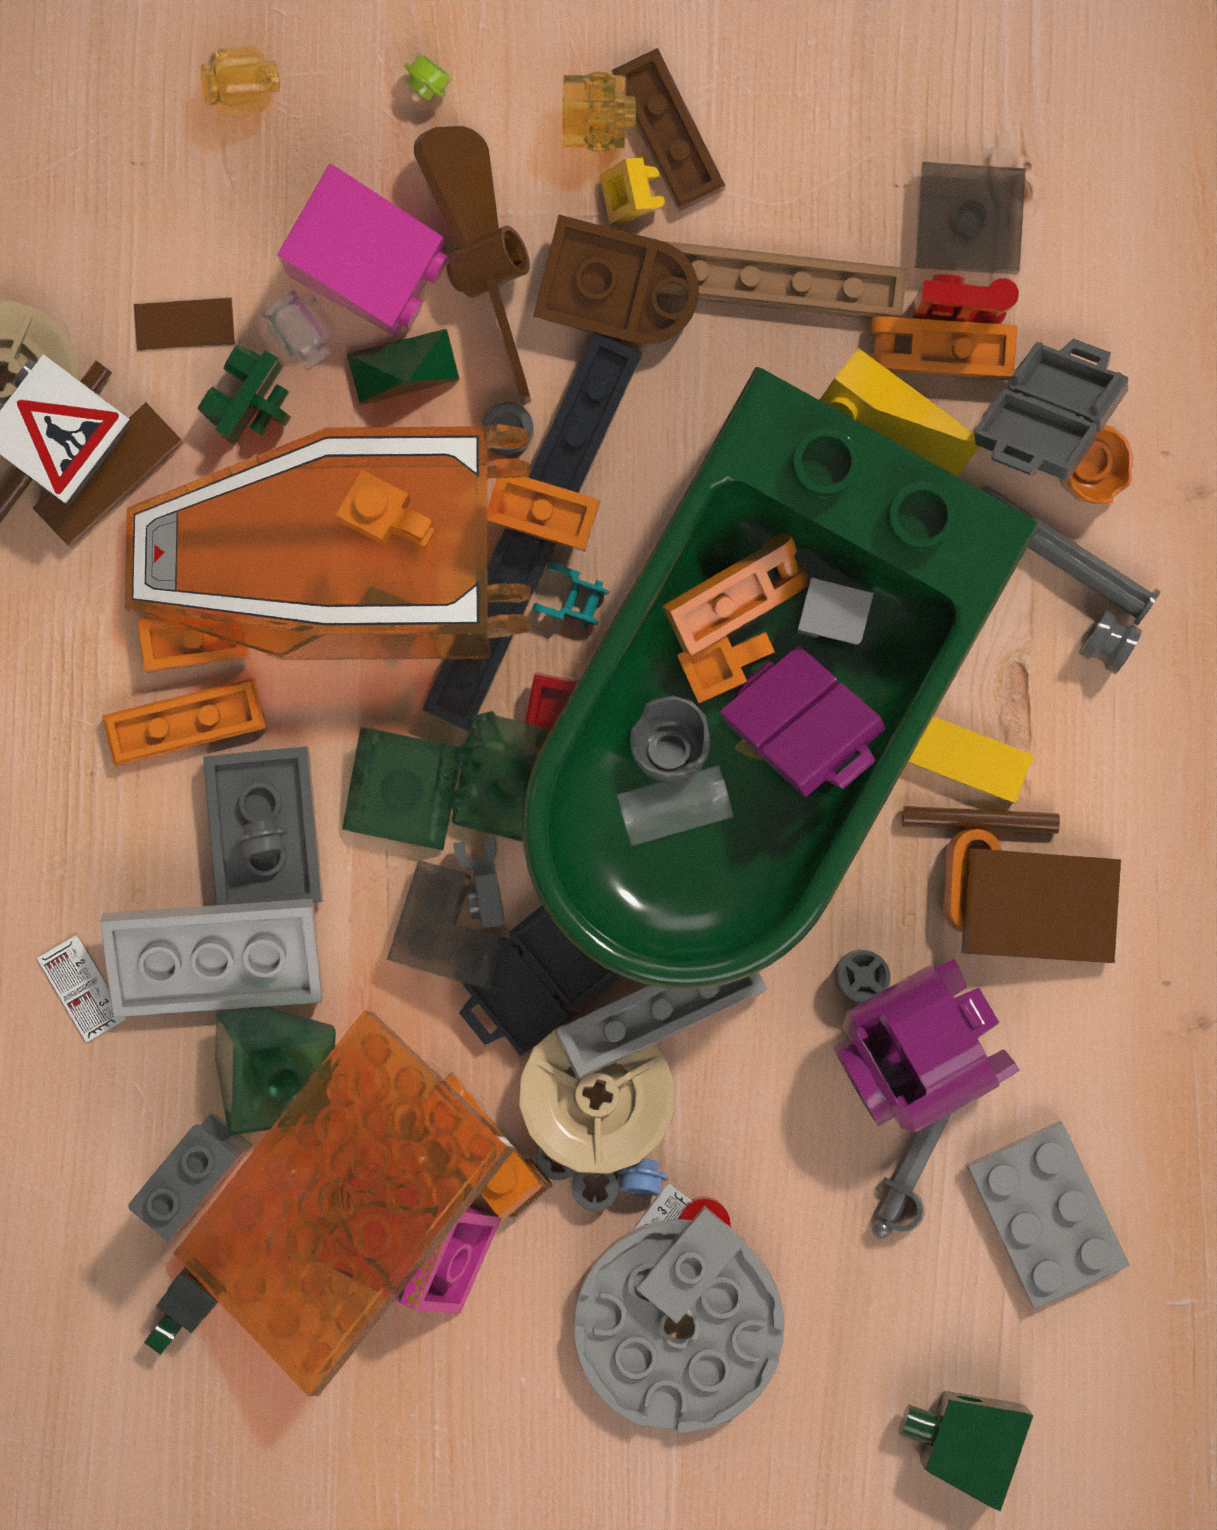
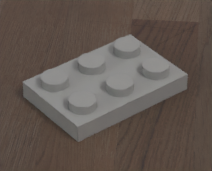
M1063 1122L1053 1123L966 1164L1025 1293L1035 1310L1130 1266Z

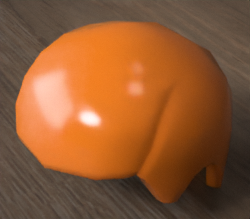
M1105 425L1102 431L1097 433L1096 440L1069 480L1065 481L1059 478L1062 487L1080 501L1092 504L1112 503L1113 498L1131 484L1134 456L1128 439L1113 426Z

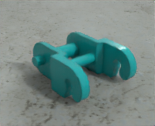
M549 562L548 570L562 573L563 576L572 579L570 593L565 606L560 611L534 603L532 610L544 613L562 622L565 615L581 620L580 626L586 629L588 624L598 626L599 622L593 618L600 595H609L610 591L602 588V581L596 580L595 584L585 582L579 579V571ZM580 587L590 591L583 613L572 610Z

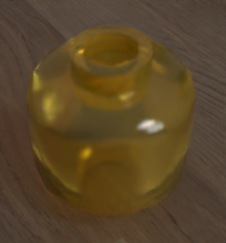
M256 45L218 48L209 55L208 63L201 64L200 67L201 87L207 106L214 105L217 112L224 117L261 113L269 107L271 93L279 92L280 82L275 61H267L262 50Z

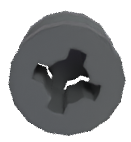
M1105 609L1088 632L1081 645L1079 654L1087 659L1096 657L1104 662L1107 671L1115 675L1129 658L1141 636L1142 630L1134 625L1124 626L1116 621L1115 614Z
M860 949L851 951L843 956L836 966L835 979L838 988L845 996L856 1002L866 1001L887 989L890 984L891 975L887 963L881 956L872 951Z

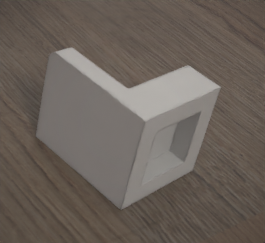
M811 578L797 634L813 638L823 636L854 645L860 644L874 593Z

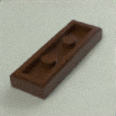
M656 48L612 69L611 75L678 211L680 212L725 190L726 185L659 49Z
M147 402L129 417L132 422L131 427L70 506L49 492L33 507L35 512L67 546L72 547L183 443V440Z

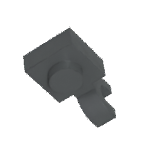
M495 836L484 838L486 852L479 860H473L468 857L464 841L453 843L457 861L464 868L474 870L476 887L467 889L471 918H481L483 928L505 925L500 888L494 863L497 855Z

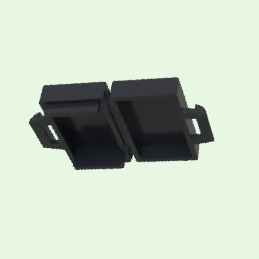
M543 905L509 931L510 940L515 941L524 954L520 955L518 948L514 947L503 936L456 975L472 995L459 1014L484 1045L505 1036L519 1055L525 1054L568 1019L569 1014L561 1006V1001L554 997L556 993L567 1005V1010L576 1012L620 976L593 961L574 946L557 928ZM477 1004L481 1006L498 1027L491 1034L471 1011Z

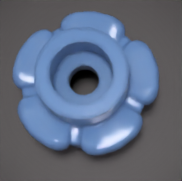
M643 1158L638 1164L617 1171L618 1175L621 1176L619 1190L635 1195L660 1196L662 1181L668 1180L666 1173L659 1172V1162Z

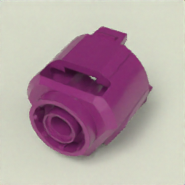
M955 959L935 968L928 965L846 1011L842 1026L848 1038L833 1046V1049L877 1126L894 1118L902 1129L917 1132L998 1088L1001 1082L1020 1071L1015 1061L1004 1049L987 1057L978 1038L1000 1022L979 987L958 997H953L968 987Z

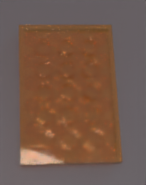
M364 1010L173 1254L308 1396H319L516 1148L374 1012Z

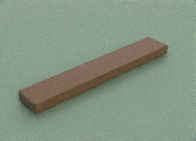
M663 241L680 250L692 264L698 280V300L864 319L881 316L902 318L907 268ZM677 284L664 285L657 293V296L687 299L685 290Z

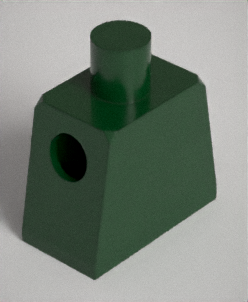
M943 1391L935 1413L908 1404L900 1423L899 1435L924 1443L920 1462L927 1472L987 1506L1001 1511L1034 1415L1027 1406L1020 1403Z

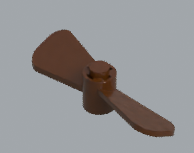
M465 126L432 128L420 134L415 140L414 156L458 248L450 252L447 275L452 286L468 297L474 298L489 292L518 393L524 406L531 403V397L498 287L529 272L530 259L528 251L516 230L508 225L499 228L489 148L483 137L473 129Z

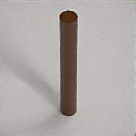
M903 806L902 827L1058 834L1060 815L1059 813Z

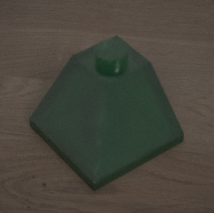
M270 1007L216 1013L215 1062L227 1129L230 1135L332 1121L336 1029L333 1025Z

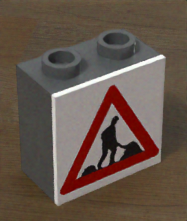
M43 354L37 363L30 359L21 368L12 382V385L17 388L5 405L0 402V455L70 506L131 427L132 422Z

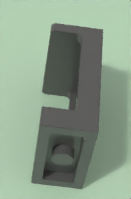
M214 1112L210 1113L201 1125L195 1124L191 1127L128 1205L129 1210L166 1241H169L188 1225L253 1144Z

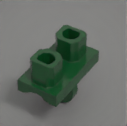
M238 345L234 347L223 369L243 382L242 387L234 399L211 387L197 408L216 426L215 430L222 438L236 445L257 410L259 413L249 428L262 436L272 420L283 426L288 424L291 416L281 410L280 407L288 396L289 391L276 384L267 400L264 399L284 367L278 362V357L266 350L260 355L255 351Z

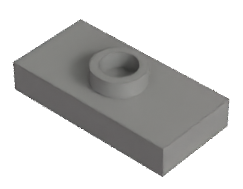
M703 1206L639 1282L636 1290L673 1321L678 1323L745 1244V1239L707 1207Z

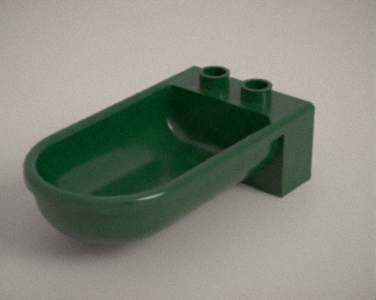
M755 367L533 764L523 802V850L534 889L544 909L557 928L581 952L604 968L625 978L663 988L696 989L728 984L763 970L790 952L816 925L829 905L1040 524L1029 516L760 367ZM782 533H788L792 536L797 547V552L794 555L798 564L805 566L810 579L814 578L874 593L862 641L858 645L823 636L813 638L797 634L809 585L804 590L727 635L732 647L764 632L767 633L775 652L741 667L746 679L766 662L770 661L776 665L793 649L800 646L835 676L839 684H844L882 719L885 730L866 745L872 753L875 762L844 789L825 780L806 797L801 795L767 763L764 757L759 756L725 724L720 711L738 696L735 691L738 686L698 703L677 654L683 652V649L662 607L761 549L765 541ZM776 567L767 572L770 581L775 580L779 573ZM674 695L693 701L706 715L711 746L707 759L693 776L673 783H666L649 778L635 764L631 754L630 733L648 702ZM857 753L855 756H853L848 762H846L842 767H840L835 772V774H838L842 769H844L860 754Z

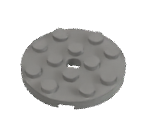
M685 1219L664 1220L643 1225L628 1232L608 1246L591 1266L583 1281L576 1303L574 1319V1338L579 1361L587 1379L598 1395L613 1410L636 1424L644 1427L648 1425L661 1429L677 1430V1433L701 1431L718 1426L747 1409L761 1395L773 1377L779 1363L784 1335V1314L777 1286L764 1262L746 1243L686 1312L687 1315L693 1318L694 1329L692 1333L683 1339H675L666 1333L664 1323L668 1316L636 1290V1286L692 1221Z

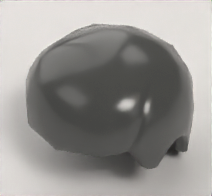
M674 695L648 702L630 733L631 754L635 764L649 778L666 783H673L693 776L704 764L711 746L706 715L693 701Z

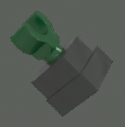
M191 1260L168 1287V1291L156 1305L166 1314L144 1343L161 1355L182 1327L192 1333L229 1288Z

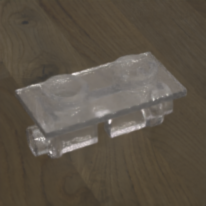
M719 766L696 772L691 777L673 783L661 782L617 795L632 846L734 817Z

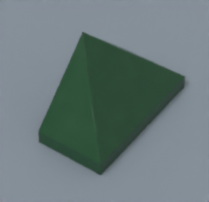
M447 328L347 354L360 405L460 380Z

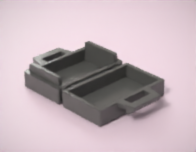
M1074 338L1059 351L1045 346L1041 342H1037L1008 381L1007 389L1002 390L974 431L975 444L993 451L991 457L993 461L1028 475L1036 474L1038 469L1068 481L1096 440L1097 433L1102 431L1128 392V377L1120 372L1116 373L1107 369L1111 352ZM1071 353L1074 354V355L1080 356V357H1082V358H1085V359H1087V360L1093 361V362L1097 363V365H1095V364H1093V363H1090V362H1087V361H1085V360L1079 359V358H1077V357H1074V356L1071 355Z

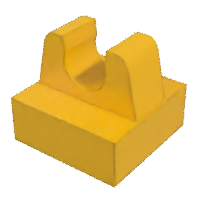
M626 158L599 175L610 225L627 224L637 217L651 213L665 204L664 196L653 197L650 194L648 183L659 177V171L655 167L644 165L643 158Z

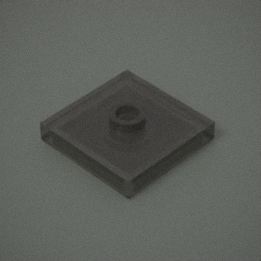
M922 162L920 167L914 268L1017 275L1020 271L1026 168Z

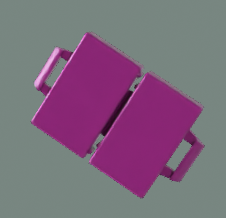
M800 646L793 649L776 665L770 661L766 662L746 679L747 682L735 689L738 696L720 711L725 724L759 756L764 757L767 763L804 797L808 796L825 780L844 789L875 762L872 753L866 745L885 730L882 719L876 712L844 684H839L835 676ZM857 753L860 754L850 764H848L844 769H842L838 774H835V772L840 767H842L846 762H848L853 756H855Z

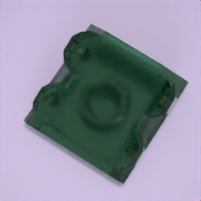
M494 711L471 716L468 736L457 751L456 763L461 773L458 788L452 795V823L523 842L522 811L526 786L533 764L551 729L497 716Z
M360 727L342 830L444 850L455 787L461 770L460 761L463 748Z

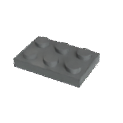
M309 747L203 756L217 905L313 899V903L324 902ZM274 820L276 829L284 828L287 830V835L283 836L285 851L276 855L258 859H244L241 845L236 844V839L244 835L243 826L249 823Z

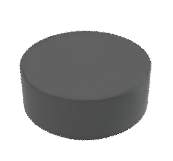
M503 402L493 406L486 413L482 422L484 440L488 447L499 455L514 456L523 452L530 445L534 436L533 420L529 412L521 405L512 402Z

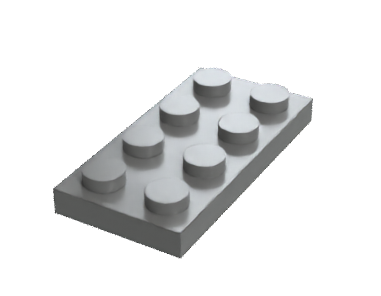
M313 899L103 913L100 925L113 1017L322 1003L323 987Z

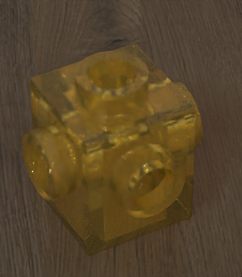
M602 71L592 72L587 75H564L562 99L563 148H587L595 152L608 151L612 148H625V128L636 127V96H626V76H613Z

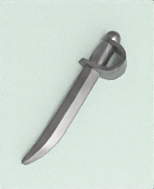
M950 1115L919 1130L894 1181L884 1177L882 1182L891 1186L877 1214L882 1218L877 1219L872 1225V1233L875 1237L886 1239L891 1235L892 1229L910 1231L918 1227L923 1221L925 1215L924 1203L913 1190ZM911 1197L917 1204V1216L908 1225H897L896 1223Z

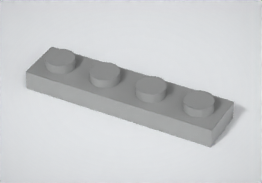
M759 972L728 984L709 988L675 989L650 985L556 1029L555 1035L576 1079L579 1080L764 993L767 988Z

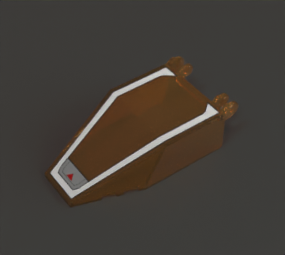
M501 424L453 427H327L127 507L125 610L188 631L192 629L214 636L220 641L235 646L239 644L264 652L267 656L280 660L489 658V638L526 633V631L531 629V619L519 614L488 617V602L515 603L531 598V589L526 584L497 583L488 586V479L521 478L530 474V463L525 460L495 459L490 461L489 448H518L529 445L530 433L528 430L520 427ZM361 470L408 493L411 501L406 510L418 512L433 521L431 527L436 532L426 549L412 544L393 532L384 546L338 522L335 515Z

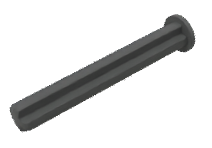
M983 486L980 488V490L1029 516L1040 524L1028 546L1029 549L1135 617L1133 624L1136 626L1140 624L1161 591L1155 589L1153 592H1150L991 487Z

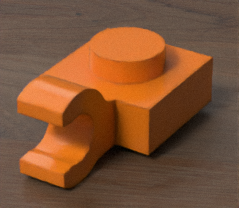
M361 470L335 515L338 522L384 546L393 532L412 544L426 549L436 532L431 527L433 524L432 520L418 512L406 510L411 501L408 493L364 470Z
M764 632L733 647L726 635L692 656L684 651L677 654L698 703H701L747 682L741 667L775 651L767 633Z

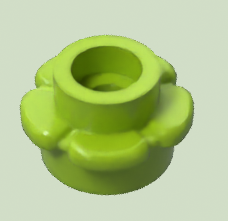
M419 53L411 65L407 62L404 64V68L410 74L405 82L413 90L429 101L434 94L442 97L446 96L447 93L444 89L450 83L452 77L436 63Z

